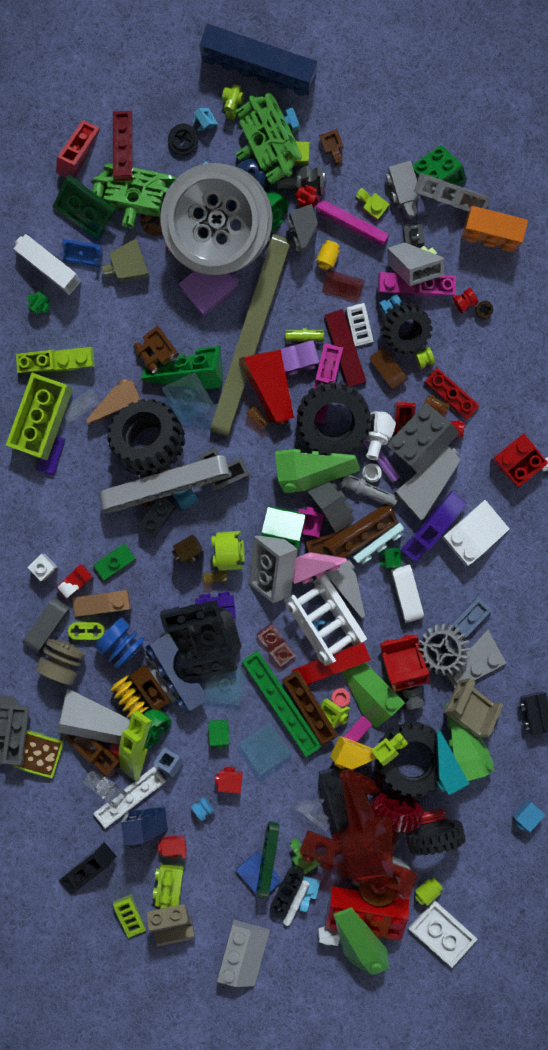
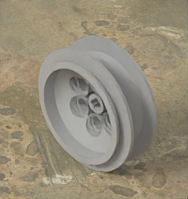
M207 163L195 166L182 173L172 183L162 203L161 229L168 248L182 264L199 273L222 275L246 267L261 254L271 234L272 209L265 190L252 175L236 166L220 163ZM212 194H216L218 197L216 205L210 203V196ZM231 200L237 203V208L234 211L228 208V203ZM198 208H202L204 210V216L202 219H199L196 216V211ZM221 215L222 218L220 220L222 223H216L215 216ZM236 219L241 222V228L238 231L233 228V222ZM203 227L209 231L207 238L201 236L200 232ZM221 233H224L227 236V242L225 244H222L219 241V235Z

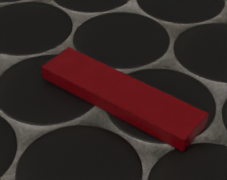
M132 110L113 112L114 181L133 180Z
M343 309L325 314L334 346L343 348L340 365L347 386L353 387L365 383L366 378Z

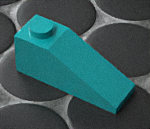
M438 729L435 731L437 776L440 779L437 781V784L442 792L446 791L448 795H451L469 785V782L444 736Z

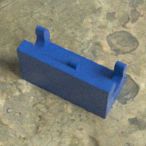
M63 239L62 262L100 268L103 254L101 245Z

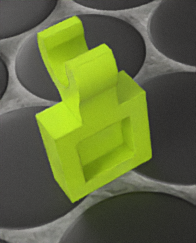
M363 188L357 192L356 197L365 203L363 210L376 220L381 217L390 205L376 193L371 197Z
M398 733L390 741L385 738L371 751L380 763L385 766L399 755L396 750L403 749L408 745V742Z

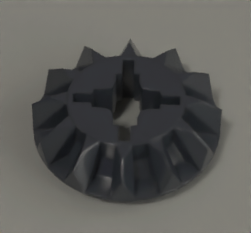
M178 124L169 132V145L177 154L186 155L193 152L196 146H198V133L191 125ZM186 133V138L189 142H184L181 146V141L178 138H182Z

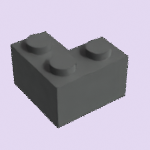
M213 448L198 456L201 461L220 455L217 449ZM242 457L227 463L230 473L229 477L211 483L215 492L250 476Z
M330 481L308 489L307 492L324 515L328 524L337 533L355 520L351 514L354 511L348 502H344L347 498L341 490L337 492L338 487L334 481Z

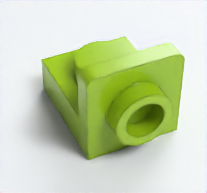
M329 699L322 701L321 708L333 728L347 723L351 708L348 706L340 708Z

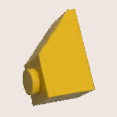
M339 736L330 755L335 762L334 765L341 769H345V767L355 769L377 759L371 751L373 748Z

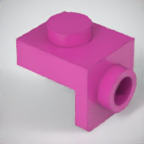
M306 507V510L299 509V513L306 514L302 531L303 535L320 536L324 515L317 513L318 509Z

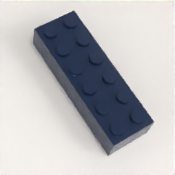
M208 23L206 25L200 42L201 59H204L205 63L210 65L216 63L227 71H232V69L239 71L245 77H250L251 75L262 83L271 82L280 89L285 90L288 88L294 90L293 92L297 95H309L316 76V60Z

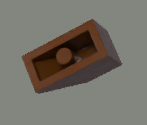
M143 665L129 675L152 709L159 710L170 702V699L146 665Z

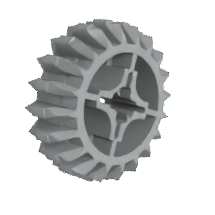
M443 623L441 628L438 624L434 625V629L428 628L429 634L423 633L422 635L426 640L419 641L424 647H420L418 650L424 652L422 657L426 659L425 664H430L428 670L432 671L435 668V674L437 675L441 671L443 676H446L448 672L450 675H453L455 670L461 671V666H466L467 664L463 659L470 658L469 655L465 654V652L471 651V648H465V645L470 642L469 640L463 641L462 639L466 634L459 635L460 628L453 631L454 625L452 624L449 625L448 629L446 623ZM438 634H446L441 643L432 642ZM452 638L456 641L458 649L452 646ZM446 646L449 652L443 653L440 647ZM431 650H433V651L436 652V654H437V659H436V660L433 658V656H432V654H431ZM448 656L457 657L451 665L443 664Z

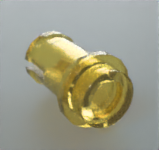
M226 570L210 573L206 571L203 574L204 585L211 586L210 584L227 582Z

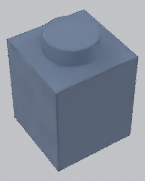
M165 747L154 762L157 769L171 778L175 776L183 764L182 759Z

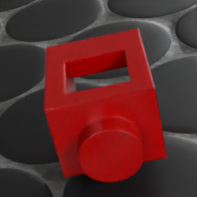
M185 835L162 837L161 843H158L159 854L167 856V858H177L182 854V858H186Z

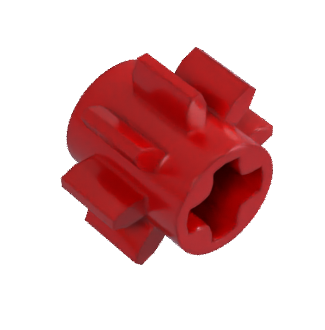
M307 185L305 188L301 187L295 196V199L299 201L297 206L302 208L312 204L314 208L319 201V196L316 195L317 189Z

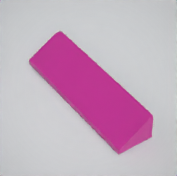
M321 200L316 207L317 213L381 247L384 246L389 236L388 233L325 200Z

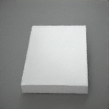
M435 900L409 926V930L451 968L478 940Z

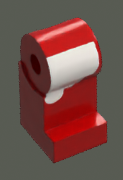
M80 564L56 589L65 599H68L94 576L83 564Z

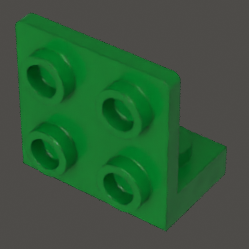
M442 145L412 165L414 172L418 176H420V173L457 186L467 180L463 165Z

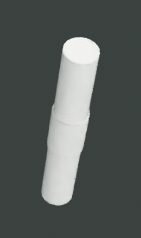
M302 881L283 921L287 926H290L310 885L308 881Z

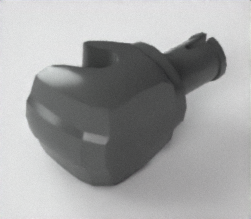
M305 166L300 171H297L295 177H282L279 179L278 190L296 189L298 191L301 187L305 188L307 185L317 189L316 195L320 197L324 194L326 188V174L322 167L309 170V166Z

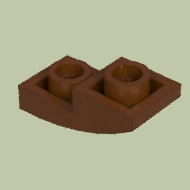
M382 347L369 357L393 391L408 380V377L385 347Z

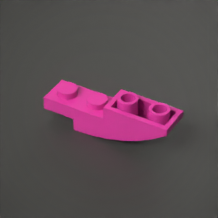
M378 273V293L397 294L398 296L455 295L456 276L443 275L409 286L397 273Z

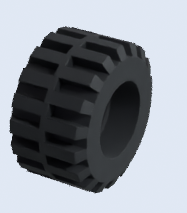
M400 302V306L397 303L394 304L393 309L388 308L386 310L388 313L386 315L383 314L382 318L384 321H380L382 339L398 353L408 355V352L415 354V350L421 351L422 346L428 344L427 339H431L432 335L429 333L433 331V327L430 325L432 323L431 319L428 318L426 312L413 303ZM413 319L412 331L406 336L399 337L398 331L401 324Z

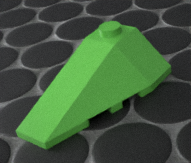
M298 449L275 451L278 482L284 493L302 492L360 471L355 455L331 453L329 456L318 455L319 452L312 451V454L300 453L301 450Z
M366 662L342 671L362 714L376 728L405 704Z
M447 715L448 728L452 731L449 747H453V754L467 780L471 781L485 777L494 772L493 760L482 738L475 737Z
M351 907L335 913L334 918L343 952L349 961L370 975L388 970L387 948Z

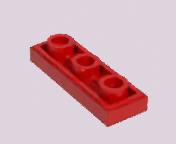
M438 368L424 382L466 420L480 406ZM449 391H454L455 397H451Z

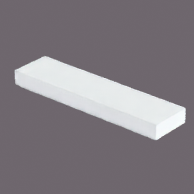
M154 766L143 774L137 782L134 781L93 814L101 825L107 828L164 784L166 780Z

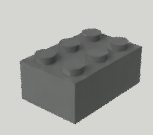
M426 402L387 446L417 474L421 475L459 432L449 420Z

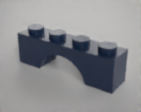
M169 633L145 647L148 658L154 661L157 666L156 671L158 675L166 681L168 692L175 696L177 700L176 705L180 711H184V713L190 712L209 700L199 683H186L176 675L173 668V659L179 649Z

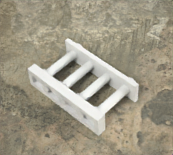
M324 575L313 581L315 588L298 599L295 595H292L285 599L284 602L286 603L287 610L294 616L317 652L318 659L327 666L336 661L333 654L349 643H352L353 646L367 640L328 576ZM320 594L325 604L307 616L302 605ZM330 610L335 617V621L318 632L312 622ZM338 627H341L346 637L328 648L322 638Z

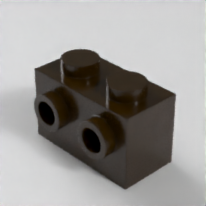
M192 534L173 545L174 550L172 554L177 561L181 560L182 563L187 562L191 564L199 559L198 555L204 552L196 536Z

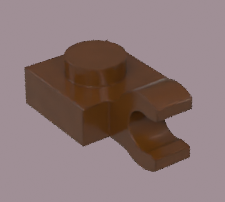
M334 129L320 134L319 139L325 155L331 153L335 167L342 165L343 159L339 150L343 149L344 146L338 130Z

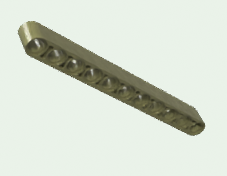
M276 234L272 236L210 432L229 437L248 378L240 364L239 358L256 354L288 255L291 239Z

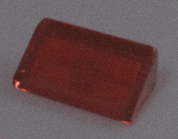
M328 270L322 292L358 302L365 280Z

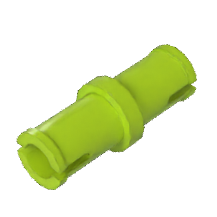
M303 328V330H286V342L304 343L312 340L314 342H324V330H307V328Z

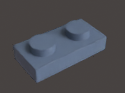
M476 597L451 624L456 629L460 628V633H465L466 638L492 609L479 597Z

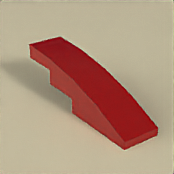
M363 642L333 654L336 661L327 666L320 660H316L295 668L292 672L299 670L308 685L368 662L371 659Z

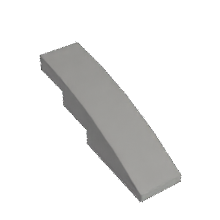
M420 173L413 191L465 211H469L471 206L486 209L490 197Z

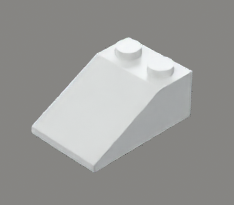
M484 500L441 537L464 565L469 566L509 530V527L488 502Z

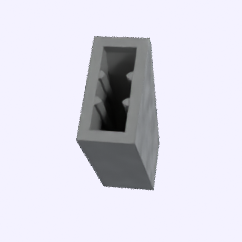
M401 243L388 248V265L409 286L444 275V258L407 243Z

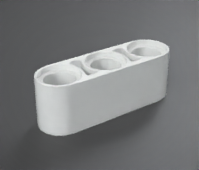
M406 565L391 569L405 623L423 619L424 613L411 566Z

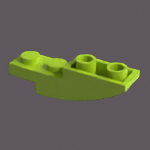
M93 347L57 351L46 350L16 354L17 373H44L95 367Z
M139 711L132 713L128 729L122 731L119 746L120 767L125 774L136 782L140 778L148 749L144 746L151 725V720Z

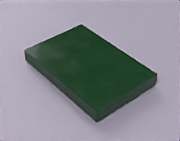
M71 175L65 178L52 206L97 240L102 238L116 208Z

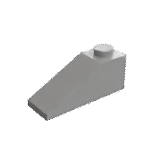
M348 559L347 562L340 564V569L333 572L328 570L327 576L358 615L363 618L365 613L356 573L353 571L355 566Z

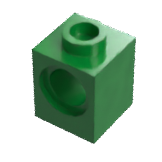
M228 719L209 720L210 746L214 745V748L217 749L226 748V745L230 743Z

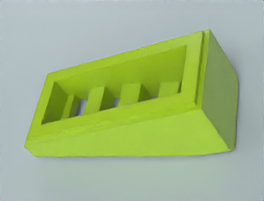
M132 894L113 902L115 912L128 938L146 931ZM127 904L130 905V907H128V908H126V909H124V910L121 909V907H123V906H125V905H127ZM130 911L133 912V914L124 917L125 913ZM136 918L135 921L127 924V920ZM139 924V928L130 931L129 927Z

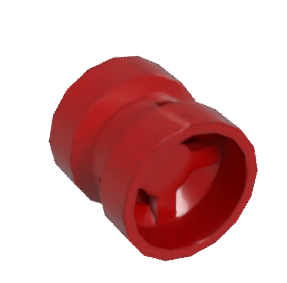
M470 287L465 289L461 295L457 294L452 297L455 306L462 314L470 306L474 307L479 304L476 294Z

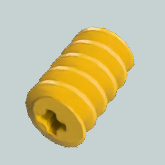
M127 675L113 684L110 692L117 691L114 698H121L118 704L126 705L123 708V712L130 711L126 717L131 718L133 712L139 711L142 713L149 706L143 707L146 701H139L142 695L140 693L134 694L137 687L130 688L133 681L126 682V679L129 677Z

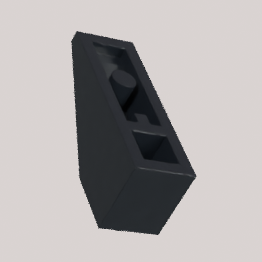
M103 842L66 873L59 882L72 895L106 869L117 856Z

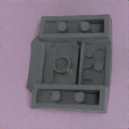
M0 695V764L23 766L30 707L20 706L14 696Z

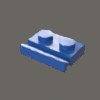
M258 851L236 868L239 875L255 893L262 858ZM274 870L272 872L270 891L282 882V879Z

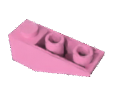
M311 552L299 556L295 562L293 582L296 584L302 581V584L313 581L312 576L320 578L327 575L326 570L328 569L330 572L340 569V564L347 562V559Z

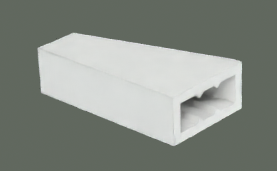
M27 234L17 239L13 249L70 296L81 282L78 275Z

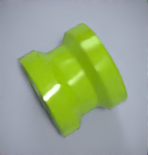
M429 346L425 347L422 351H415L414 356L420 369H424L426 365L435 364V359Z

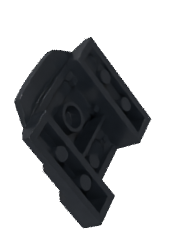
M217 600L160 611L164 631L170 634L179 649L175 654L177 658L176 668L182 681L188 683L237 671L235 658L242 648L232 612L219 607Z

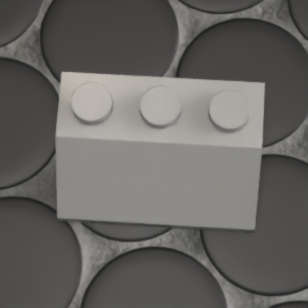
M264 536L254 537L249 584L272 603L291 596L297 548L285 539Z
M233 919L217 982L234 987L255 986L270 929Z

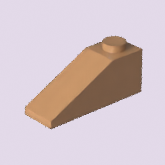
M124 379L117 383L118 386H115L86 419L89 425L120 413L119 410L127 408L129 403H138V400H141L133 380Z
M129 590L72 598L75 617L132 609Z

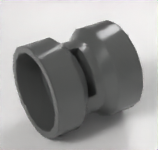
M420 686L402 690L403 697L406 698V710L425 706L424 700L420 696L422 693Z

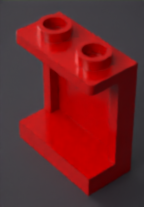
M417 634L405 635L399 639H389L380 643L392 692L430 683L428 667H426L422 657V651L418 650L420 645Z

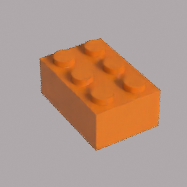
M471 206L466 215L461 237L471 243L479 241L483 242V245L487 247L499 246L504 251L513 252L523 243L528 220Z

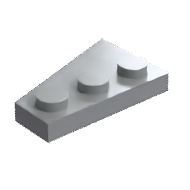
M488 629L470 647L471 651L465 653L470 656L469 659H463L467 663L466 666H461V671L459 672L455 670L453 675H450L449 672L447 673L454 689L459 680L471 678L475 681L506 664Z

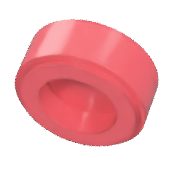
M335 689L331 694V701L340 708L346 707L350 702V694L346 689Z

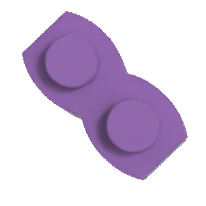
M314 340L280 349L287 376L298 374L300 369H305L306 371L314 370L317 368L316 365L320 363Z

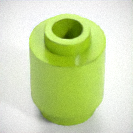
M434 877L428 878L415 890L417 893L415 898L421 905L426 904L428 906L441 894L444 888Z

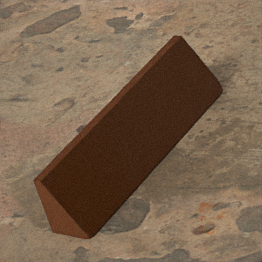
M384 504L324 542L329 554L334 557L345 558L398 524L393 508Z
M299 670L285 676L282 681L321 745L337 738V732Z

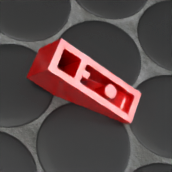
M84 120L81 121L57 156V174L64 177L71 175L73 178L76 177L100 129L99 127Z

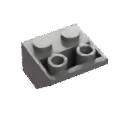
M312 204L290 211L289 218H287L289 233L294 234L293 245L295 251L300 252L301 256L306 254L317 232L318 221Z

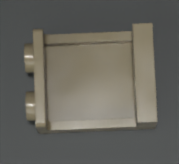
M471 678L459 680L444 713L475 737H489L494 731L496 720L501 715L503 704L501 702L493 703L474 688L476 682Z
M185 904L147 912L148 929L150 932L154 931L157 947L195 939L193 920Z

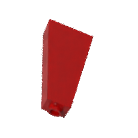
M281 350L239 358L240 364L270 422H277V425L289 423L288 419L294 418Z

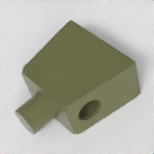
M137 239L110 252L109 255L112 263L102 266L105 277L116 274L119 282L150 277Z

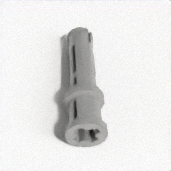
M352 475L344 476L340 485L341 488L346 487L355 491L357 495H367L393 508L399 497L366 483V480L363 478L359 479Z

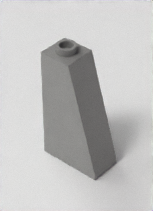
M447 446L421 475L416 473L395 491V494L399 496L419 521L425 518L461 461L458 458L460 454L454 447L450 448Z
M67 689L57 732L120 745L122 731L128 729L130 719Z

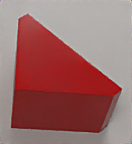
M395 403L394 420L396 425L393 434H397L415 415L416 403Z

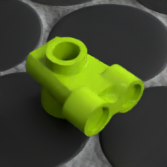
M233 85L232 88L225 87L223 90L222 102L225 103V117L230 120L235 119L238 104H242L244 100V93H242L239 85Z

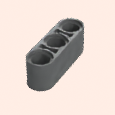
M53 597L22 643L36 653H39L70 608Z

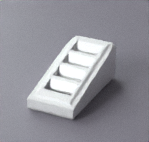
M365 303L347 307L346 314L355 347L372 343L373 337ZM354 312H362V314L352 316ZM359 319L364 320V322L354 324L353 322ZM366 327L365 330L355 331V328ZM359 335H368V337L357 340V336Z

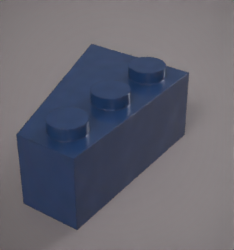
M165 807L128 811L121 821L124 846L129 845V848L141 847V844L168 830Z

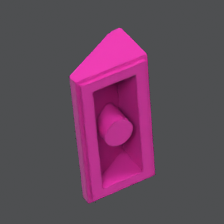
M362 716L344 737L358 742L372 726V723L365 716Z

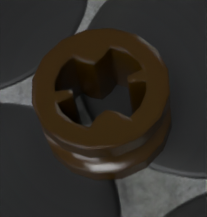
M488 301L480 302L475 309V313L480 319L489 318L494 311L493 305ZM482 305H484L485 308H489L487 315H485L484 312L480 313Z

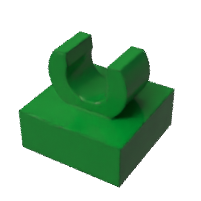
M389 548L379 552V555H385L386 560L385 562H380L381 566H386V568L401 567L400 548Z

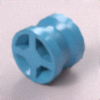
M204 796L200 799V802L191 805L192 810L201 821L205 820L208 814L215 812Z

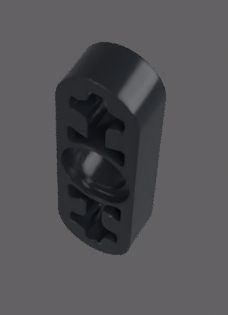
M293 865L288 869L272 900L270 913L276 918L285 916L303 881L304 870L298 865ZM297 872L298 877L295 878L294 883L290 882L293 874ZM284 887H288L292 890V894L290 896H286L282 893V889ZM280 900L284 901L282 908L277 911L276 906L279 905Z

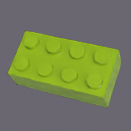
M31 373L6 446L48 460L73 388Z

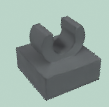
M423 224L403 227L405 243L412 246L425 244Z

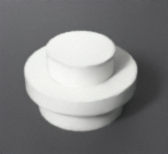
M371 463L364 467L362 475L367 482L374 483L380 479L382 472L378 465Z

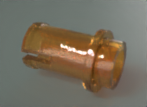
M428 395L424 402V405L427 402L443 415L446 414L447 408H449L448 403L434 398V395Z
M253 406L246 413L248 415L247 418H251L262 430L270 421L258 410L259 407Z

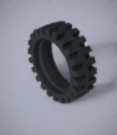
M447 819L446 821L441 820L420 825V828H417L416 831L406 832L409 851L414 855H434L438 852L439 854L443 853V851L448 852L451 849L462 846L466 841L463 825L459 820Z

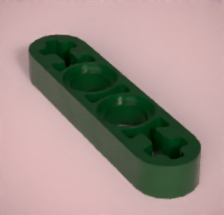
M269 821L267 824L256 889L257 898L267 899L269 895L279 835L278 822Z

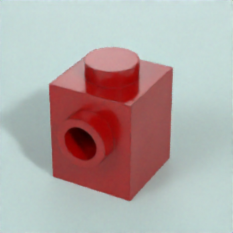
M225 766L224 769H220L219 774L215 775L214 785L218 786V791L241 794L243 771H235V767Z

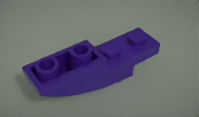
M451 491L426 518L424 524L404 544L401 550L416 562L427 549L429 550L437 542L467 503Z

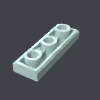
M401 523L396 524L354 555L353 559L357 563L361 561L364 564L372 558L370 554L375 550L379 553L386 548V542L390 539L395 541L403 535L401 531L404 530V527Z

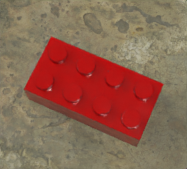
M332 886L326 910L325 928L338 931L334 914L352 907L376 937L388 938L393 941L402 940L409 919V899L396 897L390 904L377 907L367 903L360 891Z

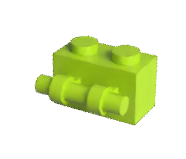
M161 863L160 869L156 868L155 880L158 881V886L153 889L152 900H156L155 906L163 909L179 905L184 866Z

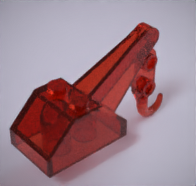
M345 770L340 773L349 826L341 836L342 858L352 880L356 882L393 878L392 824L390 817L386 815L376 817L365 796L373 793L378 794L382 791L383 782L377 771L373 772L377 779V786H375L372 779L361 773H354L353 770Z

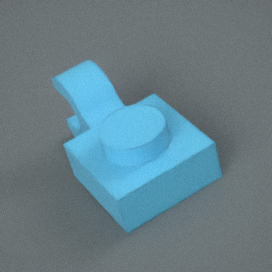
M304 875L303 880L308 881L310 885L299 908L300 911L307 912L310 898L316 899L321 880Z

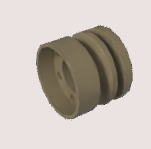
M48 639L46 644L51 648L45 647L43 651L50 658L41 657L35 670L55 681L73 685L77 671L71 668V665L81 666L82 663L76 658L84 659L86 654L68 642Z

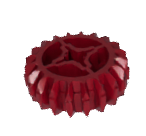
M393 791L390 793H380L375 797L371 808L372 819L376 820L377 824H381L382 828H387L388 831L393 830L395 833L401 832L404 834L405 832L411 833L416 831L417 828H420L423 821L424 810L419 801L413 800V798L408 796H400Z

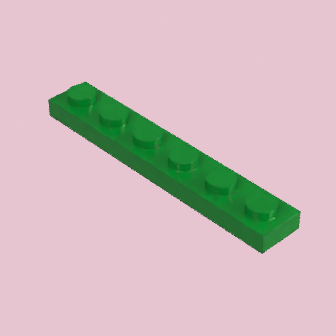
M257 650L243 659V664L304 755L307 757L321 748V743L260 652Z

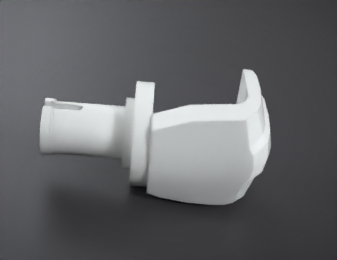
M374 411L370 413V419L374 421V431L368 432L367 440L370 442L366 457L371 460H378L381 445L388 444L393 435L396 422L390 414Z

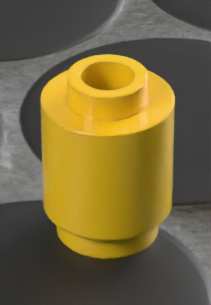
M326 240L325 244H322L316 259L319 268L327 271L329 268L333 269L340 253L339 244L330 240Z

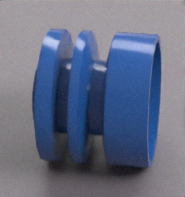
M122 617L94 644V647L102 655L109 650L112 652L108 659L109 662L116 656L119 658L113 665L116 669L127 663L140 650L142 643L145 641L143 637L139 638L136 642L132 640L138 634L136 631L129 636L126 634L130 625Z

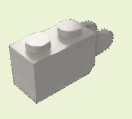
M407 161L389 167L386 181L393 189V192H391L393 203H397L398 208L402 207L406 218L412 220L417 214L416 203L420 194L413 192L417 179L412 162Z

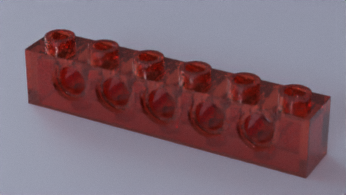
M307 830L299 851L302 860L308 863H313L314 861L326 870L331 871V869H335L343 877H355L357 882L368 885L370 883L376 886L375 889L385 893L388 890L393 892L395 897L405 900V898L410 899L418 877L417 872L310 830ZM324 848L327 852L325 855L319 856L316 854V850ZM337 855H342L345 860L342 863H337L334 861V858ZM355 862H360L363 864V868L355 870L352 865ZM378 869L382 875L374 878L371 875V871ZM396 876L400 879V883L392 885L389 879Z

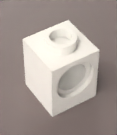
M41 554L27 568L40 581H45L58 567L46 554Z

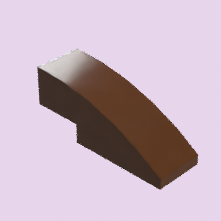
M70 734L65 736V739L105 776L113 777L119 770V757L109 751V748L101 741Z

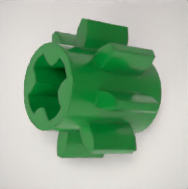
M39 291L36 294L31 292L26 299L29 302L27 307L37 315L41 312L46 314L51 307L47 304L50 299Z

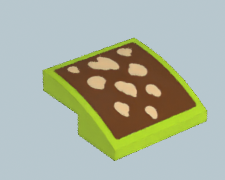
M27 730L23 766L13 765V767L53 778L64 741Z

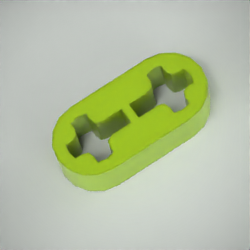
M75 622L69 626L68 634L72 639L97 640L105 634V627L99 622ZM78 625L79 629H85V632H81L76 636L72 629ZM96 625L98 629H101V633L95 636V633H88V629H94Z

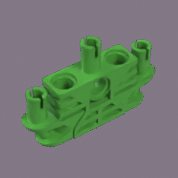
M266 93L265 97H255L252 95L249 96L250 101L236 110L237 115L241 119L239 122L249 141V144L237 151L236 155L241 162L255 154L261 169L269 172L266 173V177H269L267 179L273 185L285 175L291 176L295 161L297 159L301 160L302 154L273 95L270 93Z
M105 164L103 166L104 172L91 180L93 184L92 192L102 198L104 189L107 188L105 190L106 196H104L103 200L116 209L125 210L121 225L128 228L129 224V228H133L137 213L161 217L162 203L168 191L166 187H170L177 178L159 172L133 168V180L114 181L113 164ZM134 198L138 199L135 202H130Z

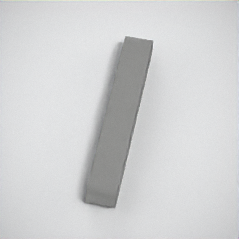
M225 456L211 457L105 489L99 492L102 510L104 513L119 511L225 479L230 476Z

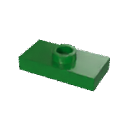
M124 543L93 565L102 579L106 580L136 558L126 543Z

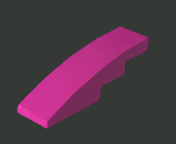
M324 344L314 389L320 383L329 384V381H335L343 351L342 347ZM329 404L324 405L318 410L315 418L316 424L324 425Z

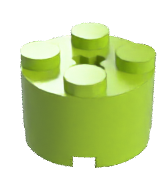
M241 531L217 532L216 536H212V547H215L216 554L213 555V566L217 567L219 571L244 569V566L241 565V562H245L244 542L239 540V535H242Z

